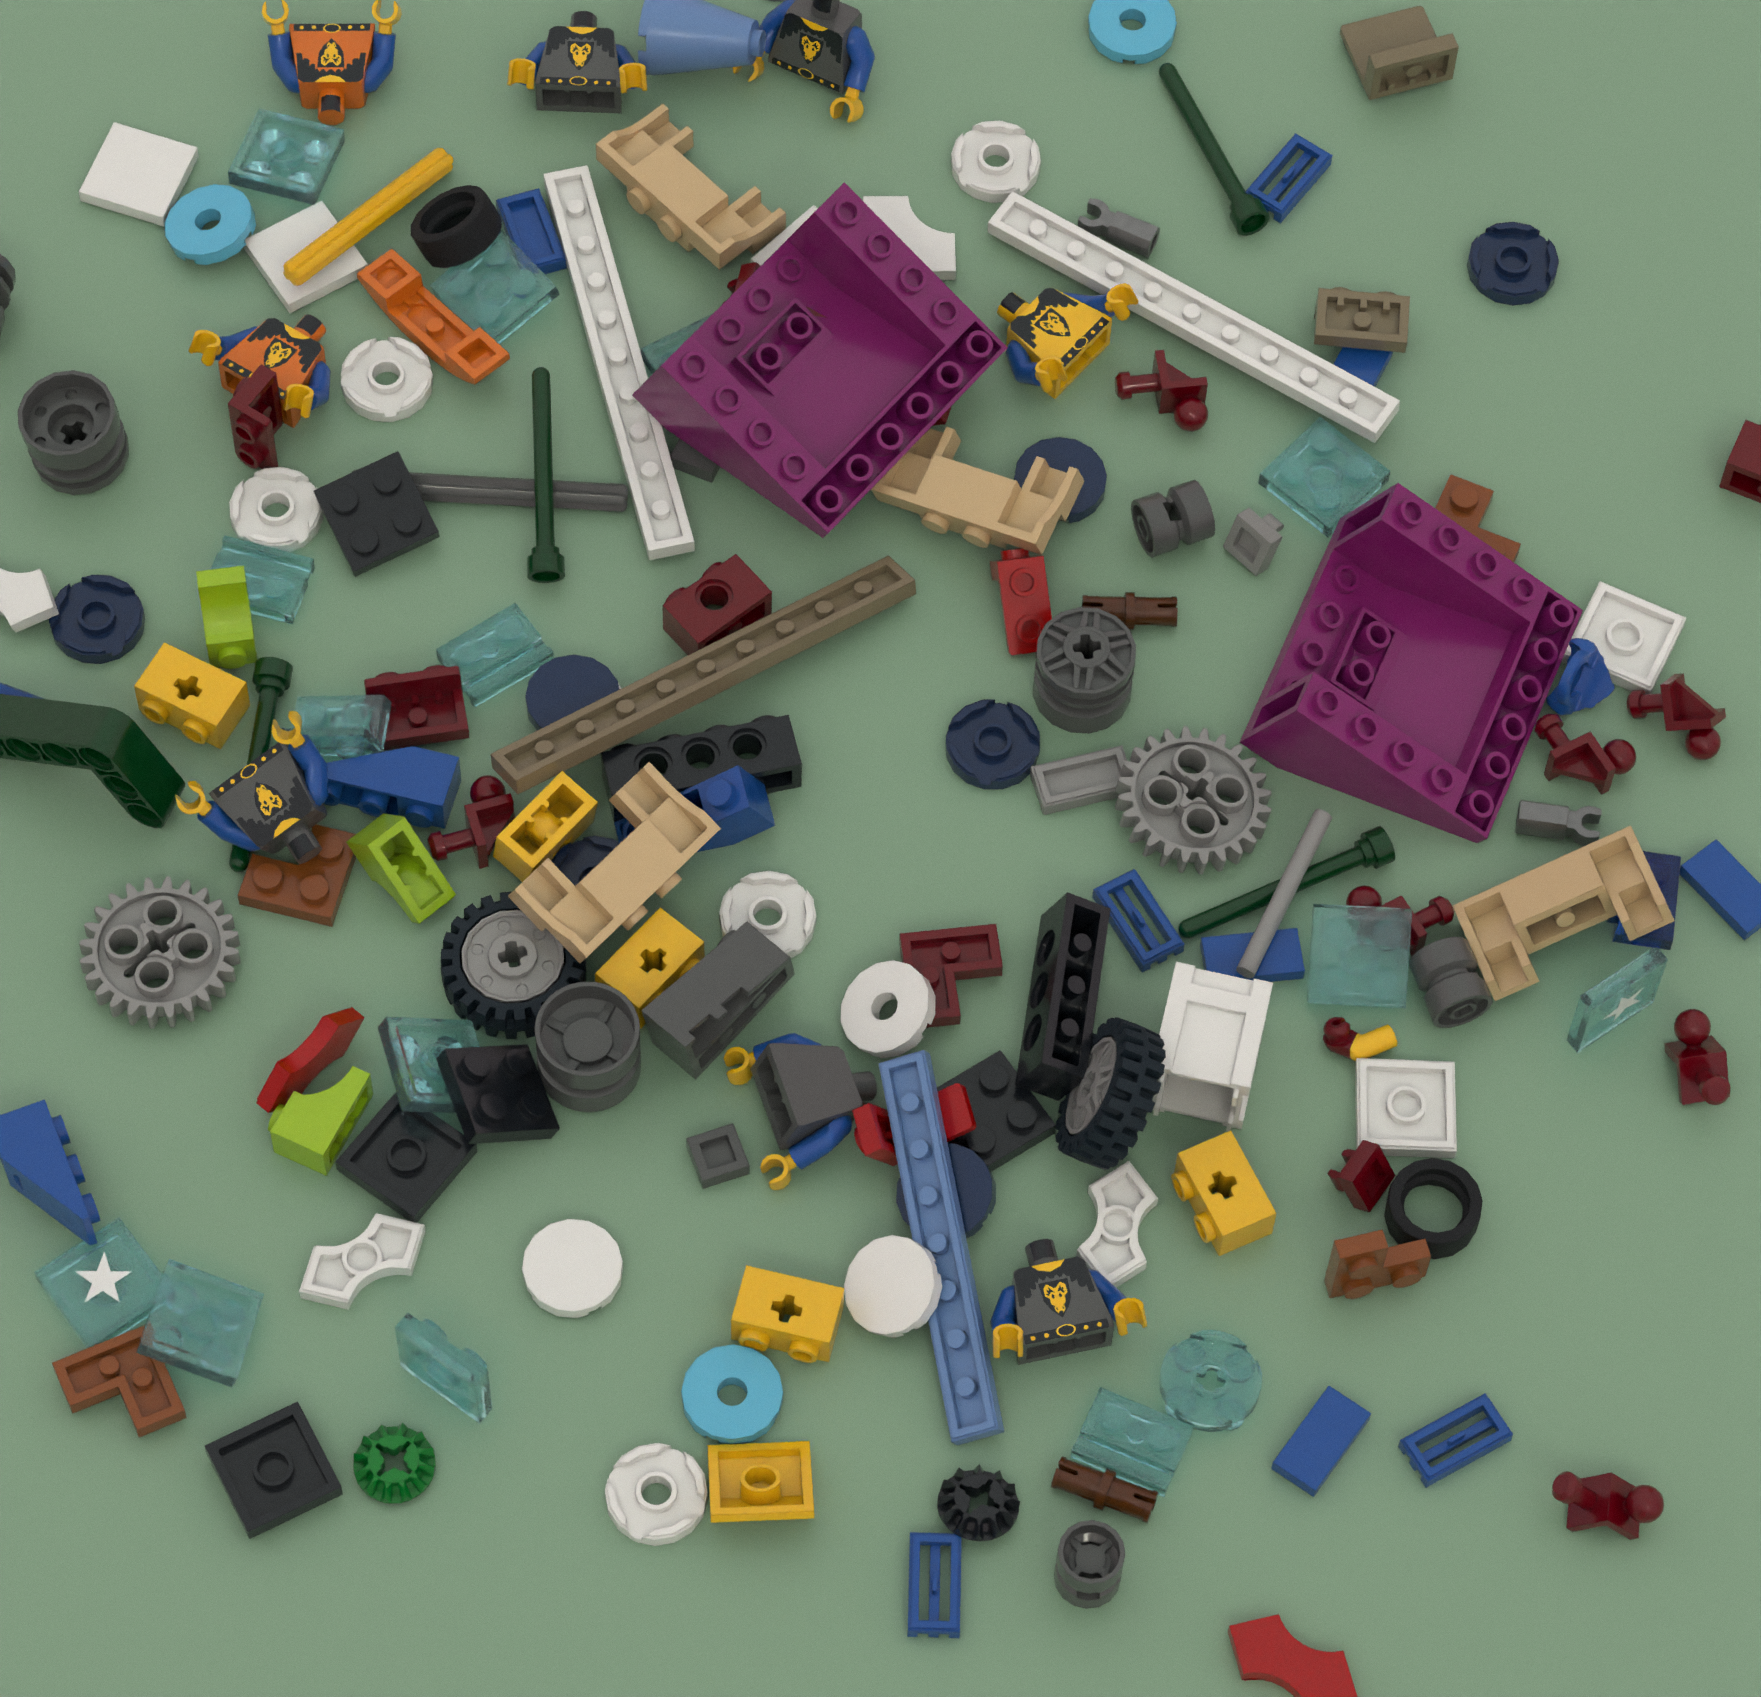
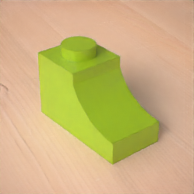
M244 565L196 571L210 665L217 668L236 669L245 664L255 663L257 653Z
M383 813L346 841L370 879L377 882L394 898L412 923L420 924L456 896L454 890L404 816Z
M352 1066L346 1076L329 1089L314 1094H300L293 1091L286 1105L279 1104L276 1107L268 1124L274 1152L327 1176L373 1097L371 1074Z

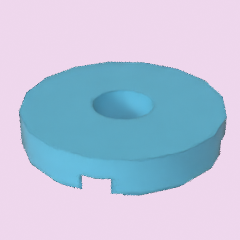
M1095 0L1088 16L1089 38L1098 52L1110 60L1123 63V59L1128 61L1135 60L1134 64H1146L1161 57L1171 47L1177 25L1175 10L1168 0ZM1126 20H1136L1143 27L1138 30H1128L1121 23Z
M213 184L200 187L181 197L170 209L165 221V236L177 257L184 261L187 258L194 260L195 264L200 265L222 262L240 252L246 245L245 239L251 232L253 235L256 227L255 212L244 193L232 186ZM220 221L212 229L201 230L208 222Z
M732 1344L714 1347L695 1359L685 1373L681 1398L685 1417L697 1433L705 1438L708 1436L711 1439L718 1440L720 1444L751 1443L766 1434L773 1426L781 1410L783 1389L780 1374L769 1358L753 1348ZM736 1385L741 1387L747 1396L742 1403L730 1406L721 1402L718 1398V1393L725 1386Z

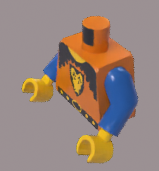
M281 0L284 14L279 19H272L267 15L265 1L262 6V17L271 26L272 33L268 34L272 68L288 91L299 93L302 107L318 109V120L326 125L342 123L345 118V109H360L365 106L368 93L375 92L391 73L396 34L392 33V25L396 24L402 15L401 8L396 1L393 4L394 12L387 19H383L380 16L381 0H376L373 3L372 14L379 22V31H375V23L289 24V31H285L284 23L287 21L289 14L287 3Z
M304 315L294 328L276 318H268L258 327L254 326L230 336L219 337L208 330H197L194 334L188 352L191 354L196 352L202 353L201 362L206 366H211L214 360H219L218 366L222 388L233 394L239 382L246 376L250 377L261 364L276 372L283 423L292 428L297 425L301 417L309 418L311 410L324 405L329 400L331 371L326 365L324 348L318 343L325 335L326 328L319 319L312 315Z

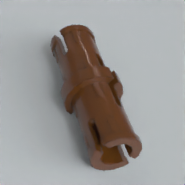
M1125 592L1124 597L1082 595V607L1098 608L1115 615L1130 630H1134L1135 625L1177 626V596L1135 597V592Z
M1064 1456L1061 1457L1058 1463L1059 1469L1056 1468L1051 1488H1058L1094 1502L1093 1507L1103 1511L1106 1506L1148 1523L1159 1492L1151 1491L1116 1478L1117 1472L1106 1469L1105 1473L1068 1460Z

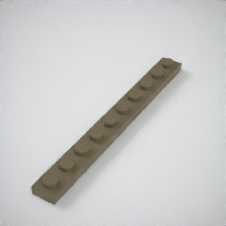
M886 556L491 753L492 768L517 794H520L558 775L561 771L564 772L915 595V579L890 556Z

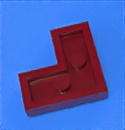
M996 924L899 934L902 963L910 964L929 980L936 996L935 1016L932 1024H927L926 1028L960 1024L961 1014L956 980L1002 976L1003 965Z

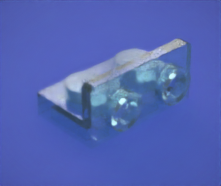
M385 695L298 696L295 711L302 718L301 734L309 736L321 756H338L348 759L383 752L392 702ZM292 724V728L281 729L285 731H291L295 728V726Z

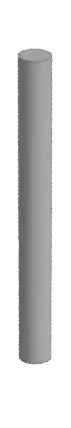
M1321 809L1314 811L1236 968L1240 975L1246 978H1254L1332 820V816L1328 812Z

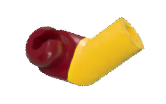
M1342 1017L1331 1018L1324 1024L1323 1030L1325 1034L1323 1035V1041L1327 1048L1356 1061V1058H1370L1397 1047L1395 1033L1388 1024L1364 1034L1351 1030L1350 1024Z

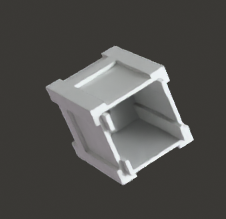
M1176 962L1159 1033L1160 1038L1163 1039L1165 1044L1162 1049L1165 1050L1166 1058L1162 1062L1165 1065L1164 1074L1158 1079V1082H1161L1159 1093L1154 1095L1152 1099L1155 1102L1153 1115L1158 1116L1159 1112L1169 1111L1223 1123V1126H1227L1226 1131H1230L1232 1128L1242 1130L1273 986L1272 982L1259 979H1243L1198 969L1194 965Z

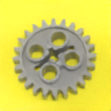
M1183 726L1180 737L1177 739L1169 729L1164 730L1160 743L1152 736H1149L1143 749L1138 747L1133 749L1130 761L1124 762L1120 772L1122 777H1119L1115 792L1120 794L1118 795L1115 809L1124 811L1119 823L1120 827H1134L1129 838L1130 843L1141 840L1146 842L1142 855L1146 857L1158 851L1161 853L1160 866L1162 867L1171 858L1177 860V867L1180 873L1184 872L1188 862L1194 863L1198 874H1203L1207 862H1211L1218 872L1222 871L1226 857L1237 865L1241 860L1243 851L1253 852L1257 839H1261L1267 826L1265 823L1271 813V808L1266 806L1271 796V790L1262 789L1267 776L1265 773H1251L1257 759L1252 757L1241 760L1239 756L1243 748L1242 744H1238L1230 750L1224 747L1226 743L1225 734L1220 735L1215 742L1209 741L1207 728L1202 729L1198 738H1192L1187 726ZM1181 767H1190L1197 773H1187ZM1218 796H1228L1232 798L1234 802H1225L1221 800ZM1153 797L1162 798V799H1164L1168 804H1167V805L1158 804V803L1154 802V801L1152 800V798H1153ZM1189 827H1199L1206 832V834L1195 833Z
M168 876L164 879L161 888H155L149 877L145 878L144 890L137 892L130 883L126 884L127 897L124 899L110 893L108 895L111 905L110 910L98 906L94 908L96 920L99 923L87 922L84 925L86 936L89 939L80 940L81 953L84 955L80 959L82 973L87 974L85 981L88 990H96L95 996L99 1006L110 1002L109 1006L113 1017H117L127 1010L129 1023L134 1026L140 1017L144 1015L147 1016L150 1029L155 1028L159 1017H166L171 1028L175 1027L176 1014L183 1013L190 1022L195 1021L194 1007L199 1005L204 1010L210 1012L212 1005L209 996L212 994L216 997L225 998L226 990L222 981L235 982V970L232 966L240 964L241 961L239 950L235 949L240 946L238 931H232L235 928L232 914L223 915L224 906L221 899L209 903L210 897L207 888L204 887L195 895H192L190 880H186L177 890L173 889L171 878ZM163 917L174 919L168 925L159 926L154 924ZM123 946L135 947V950L129 954L121 955L115 953ZM192 950H202L205 952L202 956L194 959L184 957ZM153 979L166 980L164 985L151 988L145 986Z

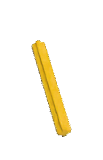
M443 148L434 149L286 261L283 265L285 278L290 280L294 286L302 285L453 169L452 163L454 161L451 154H448Z

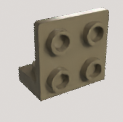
M1422 6L1341 26L1340 36L1369 100L1453 79L1459 46L1453 33L1436 37Z

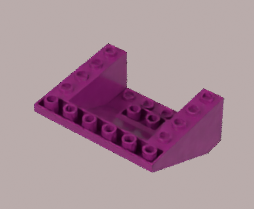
M844 182L632 396L665 429L823 538L1008 347ZM806 307L811 308L812 310L822 314L825 317L814 316Z
M1397 483L1339 519L1239 743L1279 769L1469 841L1479 843L1489 836L1583 610Z

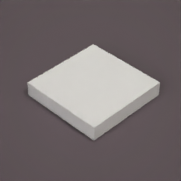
M114 122L79 190L80 201L165 226L168 213L176 204L199 157L198 147Z
M323 201L245 239L246 245L244 250L289 313L357 280V273L368 266L367 262L353 245L300 286H294L290 280L285 278L283 274L284 263L338 223Z
M1600 581L1571 639H1587L1597 646L1599 653L1604 657V663L1608 668L1613 684L1631 692L1633 690H1644L1646 694H1651L1684 627L1686 617ZM1568 645L1562 662L1566 664L1571 655L1570 645Z
M1356 1058V1149L1362 1140L1379 1144L1385 1156L1455 1158L1457 1152L1455 1062Z

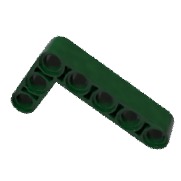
M0 694V758L89 769L133 819L152 828H162L177 803L175 794L179 797L181 796L185 788V782L136 722L128 715L115 708Z

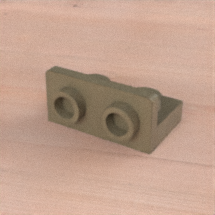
M1343 287L1319 288L1314 314V344L1405 353L1408 339L1410 296H1400L1387 291L1377 293L1357 292Z

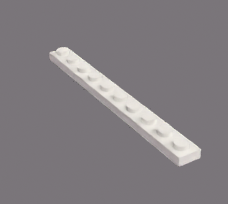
M588 165L543 174L545 190L561 247L566 258V265L648 559L650 561L695 551L694 538L662 425L632 396L648 379Z
M1014 191L1010 193L988 221L989 234L1101 295L1107 294L1116 285L1129 284L1139 300L1136 305H1127L1129 310L1373 443L1378 440L1399 411L1400 400Z

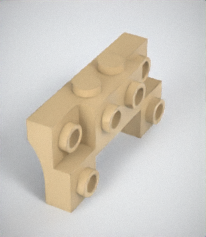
M663 103L635 124L621 130L612 131L597 142L596 160L627 186L626 196L632 208L639 214L645 213L658 225L659 230L666 239L671 242H678L688 252L696 248L719 270L746 249L754 254L786 229V212L780 207L773 213L761 203V191L756 186L728 206V195L683 156V154L694 147L693 130L686 126L680 131L669 122V108Z
M946 427L944 432L930 428L871 489L878 501L919 514L922 519L921 523L934 532L946 534L950 530L962 534L965 540L982 548H987L989 544L1005 549L1007 544L1042 555L1058 520L1066 522L1082 488L1084 479L1076 468L1069 466L1066 473L1049 467L1045 458L1036 456L1021 488L1016 480L953 460L961 439L955 429Z
M650 762L609 799L635 829L577 885L574 886L555 864L547 858L508 895L514 904L541 932L546 928L579 963L597 949L620 925L628 931L645 916L649 910L643 903L654 893L662 899L682 880L676 871L721 829L704 810L679 793Z
M1631 825L1452 905L1494 1001L1540 982L1529 954L1618 915L1629 941L1675 921Z

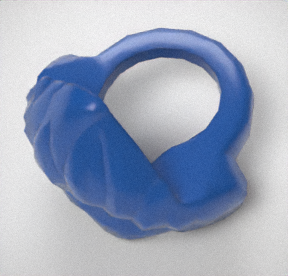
M1574 638L1569 641L1571 655L1567 660V666L1559 680L1558 686L1546 697L1548 705L1559 715H1569L1584 708H1592L1608 697L1615 689L1608 668L1604 663V657L1599 653L1597 646L1587 639Z

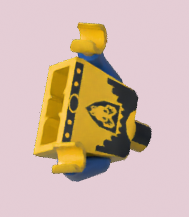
M1123 283L1111 288L1107 294L1095 296L1062 293L1054 288H1046L1030 304L1015 293H1009L1000 303L997 315L1010 323L1007 328L1006 346L1008 348L1006 349V357L1015 380L1023 384L1040 386L1044 392L1056 399L1110 344L1111 317L1115 315L1118 320L1124 321L1130 316L1127 305H1136L1139 302L1132 287L1129 284Z

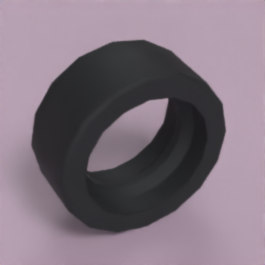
M472 185L455 187L439 194L416 214L411 224V237L431 266L438 268L454 267L472 260L495 241L502 228L501 216L488 195L480 187Z
M1436 1158L1414 1161L1399 1171L1389 1188L1384 1217L1389 1234L1398 1245L1426 1239L1431 1259H1439L1453 1256L1467 1247L1476 1233L1481 1217L1483 1200L1478 1184L1467 1170L1448 1160ZM1433 1185L1443 1187L1453 1193L1461 1202L1463 1208L1462 1219L1454 1229L1437 1233L1423 1230L1413 1224L1405 1214L1404 1202L1408 1193L1419 1186Z

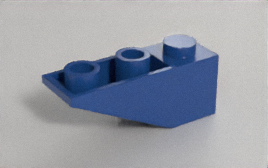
M410 746L328 762V797L324 805H347L359 808L363 813L374 817H379L383 813L404 816L411 825L416 827L428 828L434 826L445 829L461 783L459 757Z
M739 765L679 792L694 805L704 810L721 828L697 852L734 845L776 826L765 784ZM626 818L614 822L619 843L635 829Z
M45 1099L0 1115V1160L10 1186L90 1246L97 1244L92 1224L101 1221L92 1194L81 1195L78 1184L86 1181L76 1153L66 1156L63 1145L71 1142L61 1115L52 1118Z

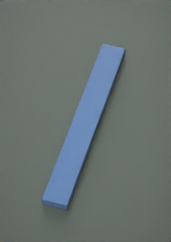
M921 1050L878 1064L912 1240L918 1242L932 1253L936 1260L934 1263L937 1266V1273L941 1274L942 1290L938 1306L929 1318L928 1323L951 1442L961 1445L1004 1433V1427L931 1056L926 1050Z

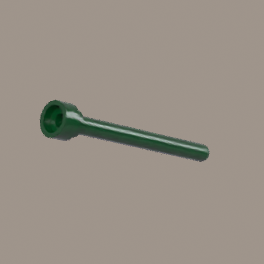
M1164 63L1159 68V75L1231 201L1229 218L1238 234L1243 236L1252 235L1260 231L1267 225L1270 219L1264 204L1259 198H1254L1253 195L1246 193L1176 67L1171 63Z
M538 367L532 373L536 546L531 549V555L527 557V578L533 582L552 583L564 579L565 558L560 554V549L555 546L550 373L546 368Z
M262 657L255 662L252 681L256 685L255 690L259 693L247 765L269 749L278 697L283 696L284 691L290 687L293 666L280 658ZM232 844L229 860L231 869L235 872L245 871L249 865L251 852Z
M1377 826L1361 833L1360 839L1354 842L1353 848L1309 866L1296 893L1360 865H1363L1365 868L1373 866L1377 869L1394 862L1395 851L1388 834L1381 826ZM1280 879L1181 921L1178 926L1179 934L1184 938H1192L1267 906Z

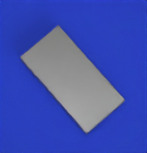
M1123 746L1031 766L1030 777L1043 815L1118 798L1120 794L1115 792L1119 777H1122L1120 772L1123 764L1127 761Z

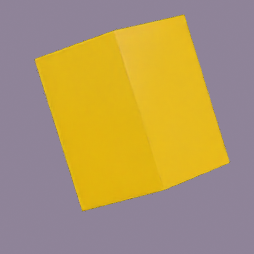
M810 1441L707 1445L711 1523L814 1519Z

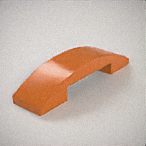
M390 249L357 273L360 283L390 320L427 356L456 377L475 385L510 359L509 353L482 328L479 327L473 331L423 286L421 274L393 249Z

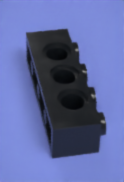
M765 715L755 718L749 723L734 726L715 725L709 727L704 732L684 736L670 734L661 737L655 742L640 745L620 744L610 751L601 753L602 777L608 801L648 762L662 773V776L678 792L686 790L737 765L765 784L767 794L798 788L802 784V762L789 715L779 717ZM742 753H752L755 754L757 757L753 759H742L738 757V755ZM697 762H704L710 766L704 769H697L691 765ZM609 801L613 821L616 822L625 818Z
M1067 892L1041 915L1016 1075V1086L1059 1101L1084 1079L1089 1061L1111 908Z

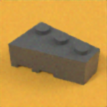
M745 922L736 931L731 930L721 939L715 949L641 1010L652 1043L696 1080L793 977L795 973L791 957L748 922Z

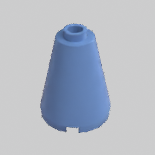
M704 0L644 1L638 36L645 37L646 51L638 50L639 63L646 66V75L655 76L753 65L756 57H762L764 54L766 32L765 30H760L759 22L755 19Z

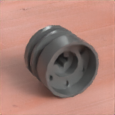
M80 371L54 372L38 380L24 394L18 408V427L28 448L32 463L44 483L55 491L71 495L94 493L110 485L123 471L129 457L128 437L120 419L115 400L105 383L92 374Z
M1078 607L1059 613L1044 626L1037 641L1033 697L1039 712L1052 725L1068 732L1089 734L1107 729L1122 718L1131 698L1136 644L1130 629L1117 616L1098 608Z

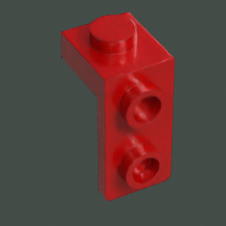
M1023 548L1001 551L1002 560L990 561L992 580L999 582L1008 653L1010 655L1033 653L1037 651V641L1046 623L1052 619L1044 556H1030L1029 551Z
M955 1083L938 1091L947 1142L975 1130L976 1122L966 1087ZM867 1103L852 1110L857 1126L854 1129V1137L862 1153L866 1157L891 1166L897 1165L898 1162L887 1109Z

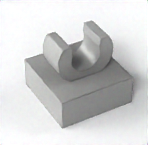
M1248 508L1237 514L1223 547L1257 576L1268 569L1283 538L1278 532L1283 529L1284 525L1272 514H1267L1261 518Z

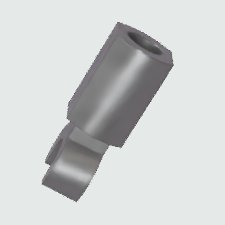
M1090 198L1087 205V213L1096 216L1098 219L1090 220L1080 216L1078 227L1095 236L1102 235L1106 237L1108 242L1149 258L1157 243L1160 228L1119 211L1116 213L1111 212L1103 201Z
M1520 800L1515 833L1564 840V837H1571L1576 843L1586 846L1599 840L1600 832L1587 830L1582 824H1599L1602 810L1593 806H1585L1577 811L1568 810V806Z

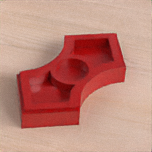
M353 1007L323 1016L312 1033L296 1050L277 1061L258 1095L256 1103L266 1112L271 1113L274 1112L279 1104L286 1105L293 1091L302 1094L311 1081L325 1067L344 1056L365 1017Z
M1279 1614L1229 1626L1228 1635L1242 1680L1269 1681L1286 1689L1294 1697H1357L1344 1651L1326 1652L1302 1644L1288 1632Z

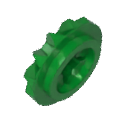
M404 1423L392 1427H386L381 1424L377 1431L369 1436H363L356 1453H354L353 1468L358 1485L368 1496L383 1503L398 1504L410 1501L426 1490L433 1479L436 1461L434 1449L426 1440L422 1431L416 1432L408 1428ZM406 1450L403 1456V1463L407 1468V1472L393 1467L388 1472L382 1473L385 1468V1459L381 1455V1451L384 1454L388 1453L391 1456H396Z

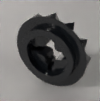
M980 1464L974 1470L963 1471L958 1468L954 1476L948 1480L944 1479L937 1498L938 1513L945 1526L954 1534L972 1541H989L1007 1533L1017 1520L1020 1506L1015 1484L1006 1482L1000 1470L993 1474L984 1471ZM984 1492H987V1505L981 1504L969 1514L971 1497L977 1498L980 1493L984 1494Z

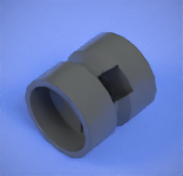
M1196 480L1170 487L1166 497L1156 492L1131 502V515L1136 534L1144 551L1151 558L1176 550L1179 546V541L1191 545L1215 535V520L1211 505L1204 489Z
M1463 937L1440 939L1421 948L1411 957L1409 961L1410 969L1419 990L1427 992L1424 1000L1435 1026L1439 1028L1460 1026L1478 1018L1491 1007L1493 1003L1492 997L1484 979L1480 978L1478 973L1475 972L1477 962L1468 941Z
M1095 1520L1080 1521L1066 1530L1060 1539L1054 1571L1055 1585L1063 1599L1073 1606L1085 1609L1100 1607L1111 1601L1118 1591L1125 1559L1124 1542L1118 1532L1108 1524Z

